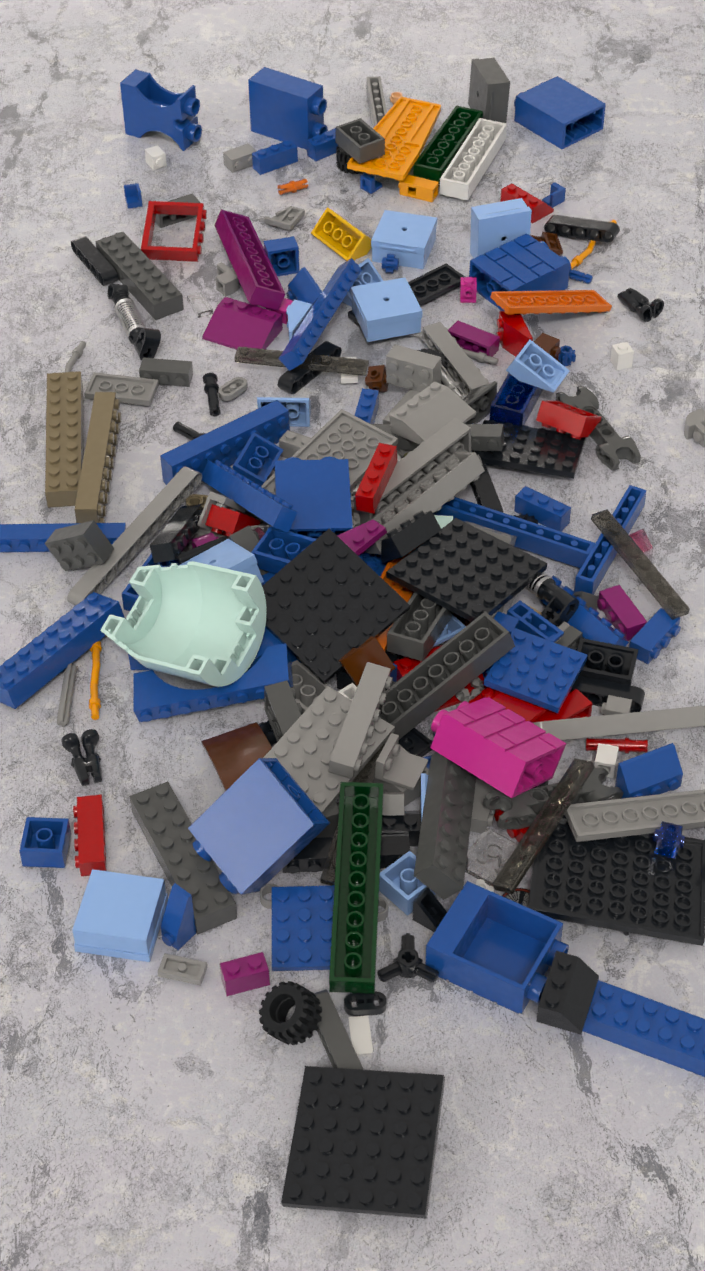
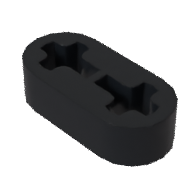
M375 991V994L350 993L344 998V1010L350 1016L379 1015L385 1012L387 1007L386 996ZM377 1000L379 1002V1006H375L374 1001ZM351 1002H356L357 1007H352Z

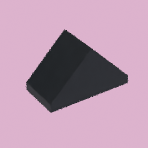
M425 887L413 901V921L435 932L447 911L431 890Z

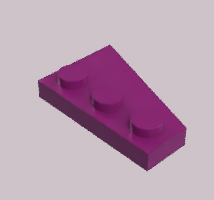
M372 519L337 536L359 556L384 536L387 530L386 527Z

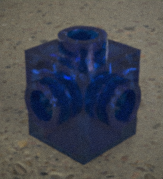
M662 821L660 829H655L653 841L656 842L654 853L675 858L678 848H683L684 845L683 826Z

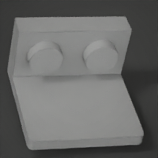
M210 491L197 525L211 531L212 527L205 524L212 504L233 511L239 510L244 513L246 509L234 502V500Z
M391 733L376 760L375 778L409 790H415L421 778V773L424 772L428 764V759L401 751V745L398 744L399 735Z

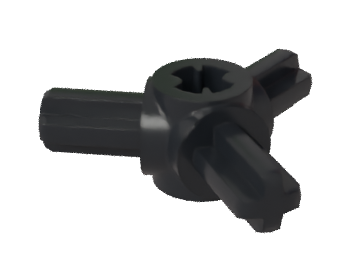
M410 933L402 935L401 950L398 952V957L393 960L394 963L377 971L378 978L382 982H386L398 975L404 978H412L418 975L433 983L439 976L437 970L423 964V960L418 957V952L415 950V938Z

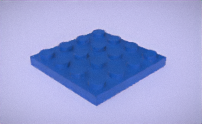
M514 628L511 637L515 647L493 664L484 679L483 685L558 713L587 660V654Z
M335 885L272 887V971L330 970Z

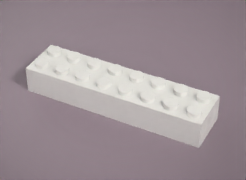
M479 118L440 178V195L459 198L460 200H468L506 140V123Z

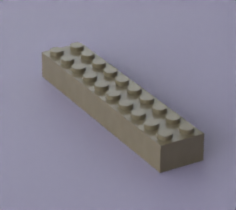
M81 371L48 373L45 466L48 508L75 506L83 463V383Z
M95 392L74 509L77 523L93 520L95 523H105L103 516L107 515L105 504L109 502L107 492H110L111 488L109 480H112L111 468H114L113 457H116L115 445H118V436L116 434L120 432L118 423H121V412H118L120 401L116 399V392Z

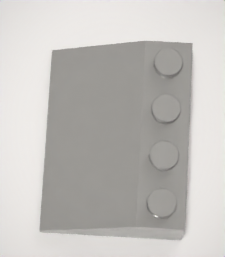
M433 382L389 415L391 433L421 444L454 418L465 424L476 415V411L449 387Z

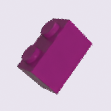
M263 952L220 963L221 979L226 996L270 985L269 969Z

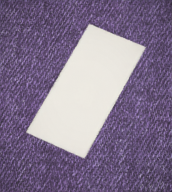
M369 1015L348 1017L351 1043L356 1054L373 1053Z

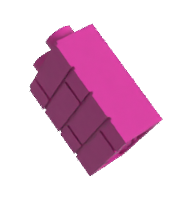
M489 697L472 703L464 701L457 709L449 712L445 709L441 710L435 716L431 725V730L436 734L430 748L508 797H516L553 778L567 743L550 733L546 734V731L530 721L526 722L525 718L510 709L506 710V707Z

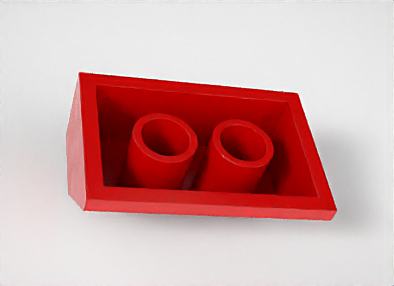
M512 183L501 189L500 202L519 198L523 199L527 207L529 206L531 209L532 224L554 212V209L545 202Z
M542 401L536 421L541 422V425L544 427H554L559 433L566 434L567 432L571 434L572 438L581 439V437H588L602 417L560 401Z

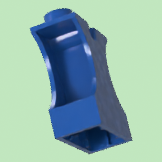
M137 69L120 82L125 134L141 138L146 132L159 131L171 137L182 151H185L192 143L199 141L202 135V127L198 124V117L196 116L200 109V101L196 98L195 85H192L186 92L174 93L160 86L150 73Z

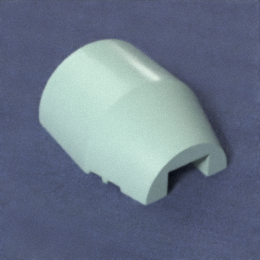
M194 561L188 562L187 565L179 566L176 563H171L169 567H161L160 565L141 566L137 568L129 581L139 597L126 619L110 614L100 630L146 668L212 686L223 687L237 681L251 666L259 651L266 625L265 594L261 582L253 574Z

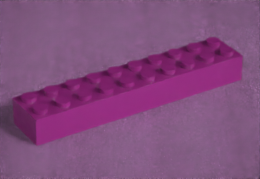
M221 209L214 226L248 302L253 306H262L268 310H279L285 297V292L250 218Z

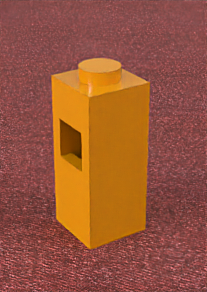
M408 174L404 181L399 180L398 188H400V195L432 203L438 196L439 182Z

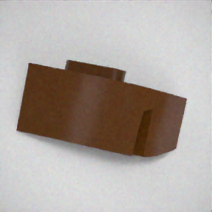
M257 722L201 741L225 791L259 758H263L272 749Z

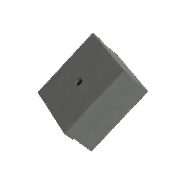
M495 58L472 59L468 98L469 107L483 111V119L506 123L510 91L509 79Z

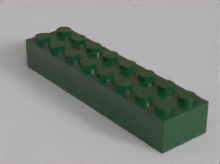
M456 105L413 165V176L437 181L440 186V178L479 118L483 119V111Z

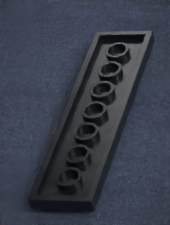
M446 263L409 281L408 284L419 305L422 306L460 287V278L465 276ZM353 310L349 311L348 317L359 325Z

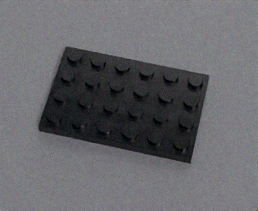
M494 420L483 421V424H503L504 427L502 451H472L479 455L485 464L574 479L586 437L575 439L571 437L570 433L563 434L557 431L546 430L545 428H532L527 425L520 426Z

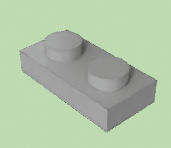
M164 953L157 971L158 977L201 986L207 970V962Z

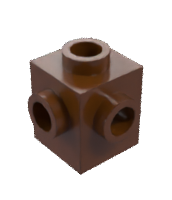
M385 365L368 367L365 384L369 389L379 390V392L388 391L389 383H387Z

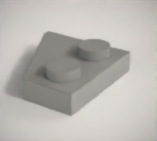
M290 206L276 212V216L272 218L269 216L265 217V223L291 231L305 215V210Z

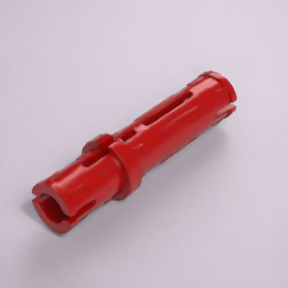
M627 737L625 739L586 738V751H597L599 743L618 746V751H624L625 754H629V752L647 753L648 740H629Z

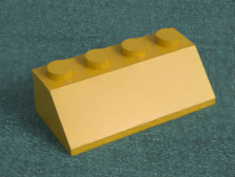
M328 207L311 232L312 235L346 261L351 258L356 260L363 257L371 249L372 238Z

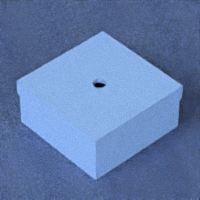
M522 198L471 207L470 254L473 259L482 254L485 255L486 252L497 247L499 248V246L509 241H514V239L524 234L530 235L531 209L529 206L527 207Z
M385 210L371 239L372 262L382 263L383 257H387V254H395V258H399V266L424 269L436 240L437 217Z
M405 277L351 287L352 310L367 342L421 332L423 311Z
M226 539L180 564L187 565L188 562L194 561L253 574L258 577L261 583L264 582L257 566L258 562L255 555L230 539Z
M92 869L72 929L75 952L150 962L168 902V893H166L164 879Z

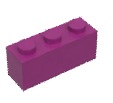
M458 320L448 329L451 336L456 339L458 345L463 349L476 353L483 352L491 357L499 351L500 337Z
M620 585L599 591L598 608L604 612L607 620L615 628L625 634L624 638L630 641L647 623L646 619Z

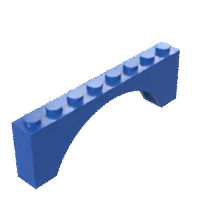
M284 643L267 647L264 654L251 669L244 673L237 681L223 687L198 690L183 689L164 682L153 670L134 673L133 711L139 723L148 722L155 719L264 699V686L288 680L291 688L293 687L292 661L288 646Z

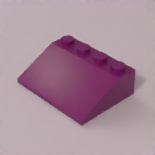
M224 297L217 305L203 333L202 339L260 357L283 330L282 314Z

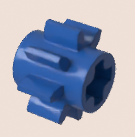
M387 254V257L382 259V269H386V273L394 274V270H398L399 258H395V254Z
M562 346L558 358L559 362L563 366L571 365V361H576L575 350L570 346Z

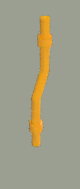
M614 219L610 221L617 224L616 220ZM590 240L587 249L572 259L570 263L571 270L579 266L592 253L596 241Z
M100 641L95 642L90 648L93 665L89 709L91 710V718L93 720L99 719V709L101 708V701L98 698L100 652L102 649Z

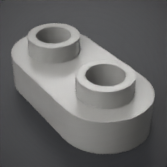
M243 377L233 378L219 388V398L223 401L233 400L247 390V380Z

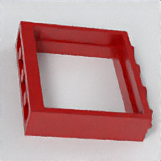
M149 201L141 251L150 260L198 262L199 254H202V246L200 245L204 241V235L202 234V231H205L204 219H207V210L204 209V203ZM156 214L197 215L192 248L151 246Z

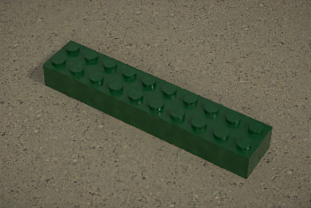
M341 782L329 974L330 992L375 994L383 783Z

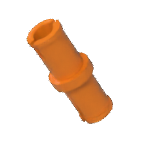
M307 179L292 180L287 184L278 185V189H283L278 192L280 195L288 192L295 193L297 190L308 188V184H304L308 183Z

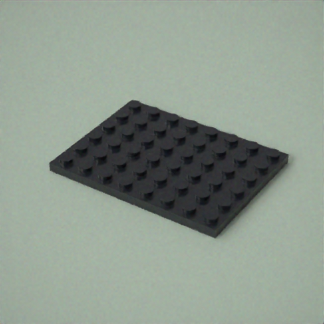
M539 811L528 908L557 920L703 946L705 941V840L658 832L576 842L565 815Z

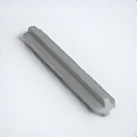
M72 663L65 668L57 724L62 727L69 723L77 666Z

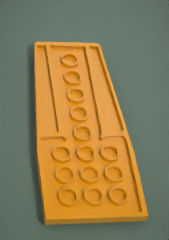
M400 97L373 128L385 139V155L360 164L351 157L347 163V169L404 181L421 154L441 112V105Z

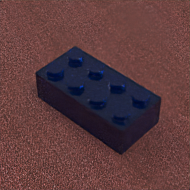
M508 373L490 405V420L512 423L517 426L525 425L543 389L521 382Z

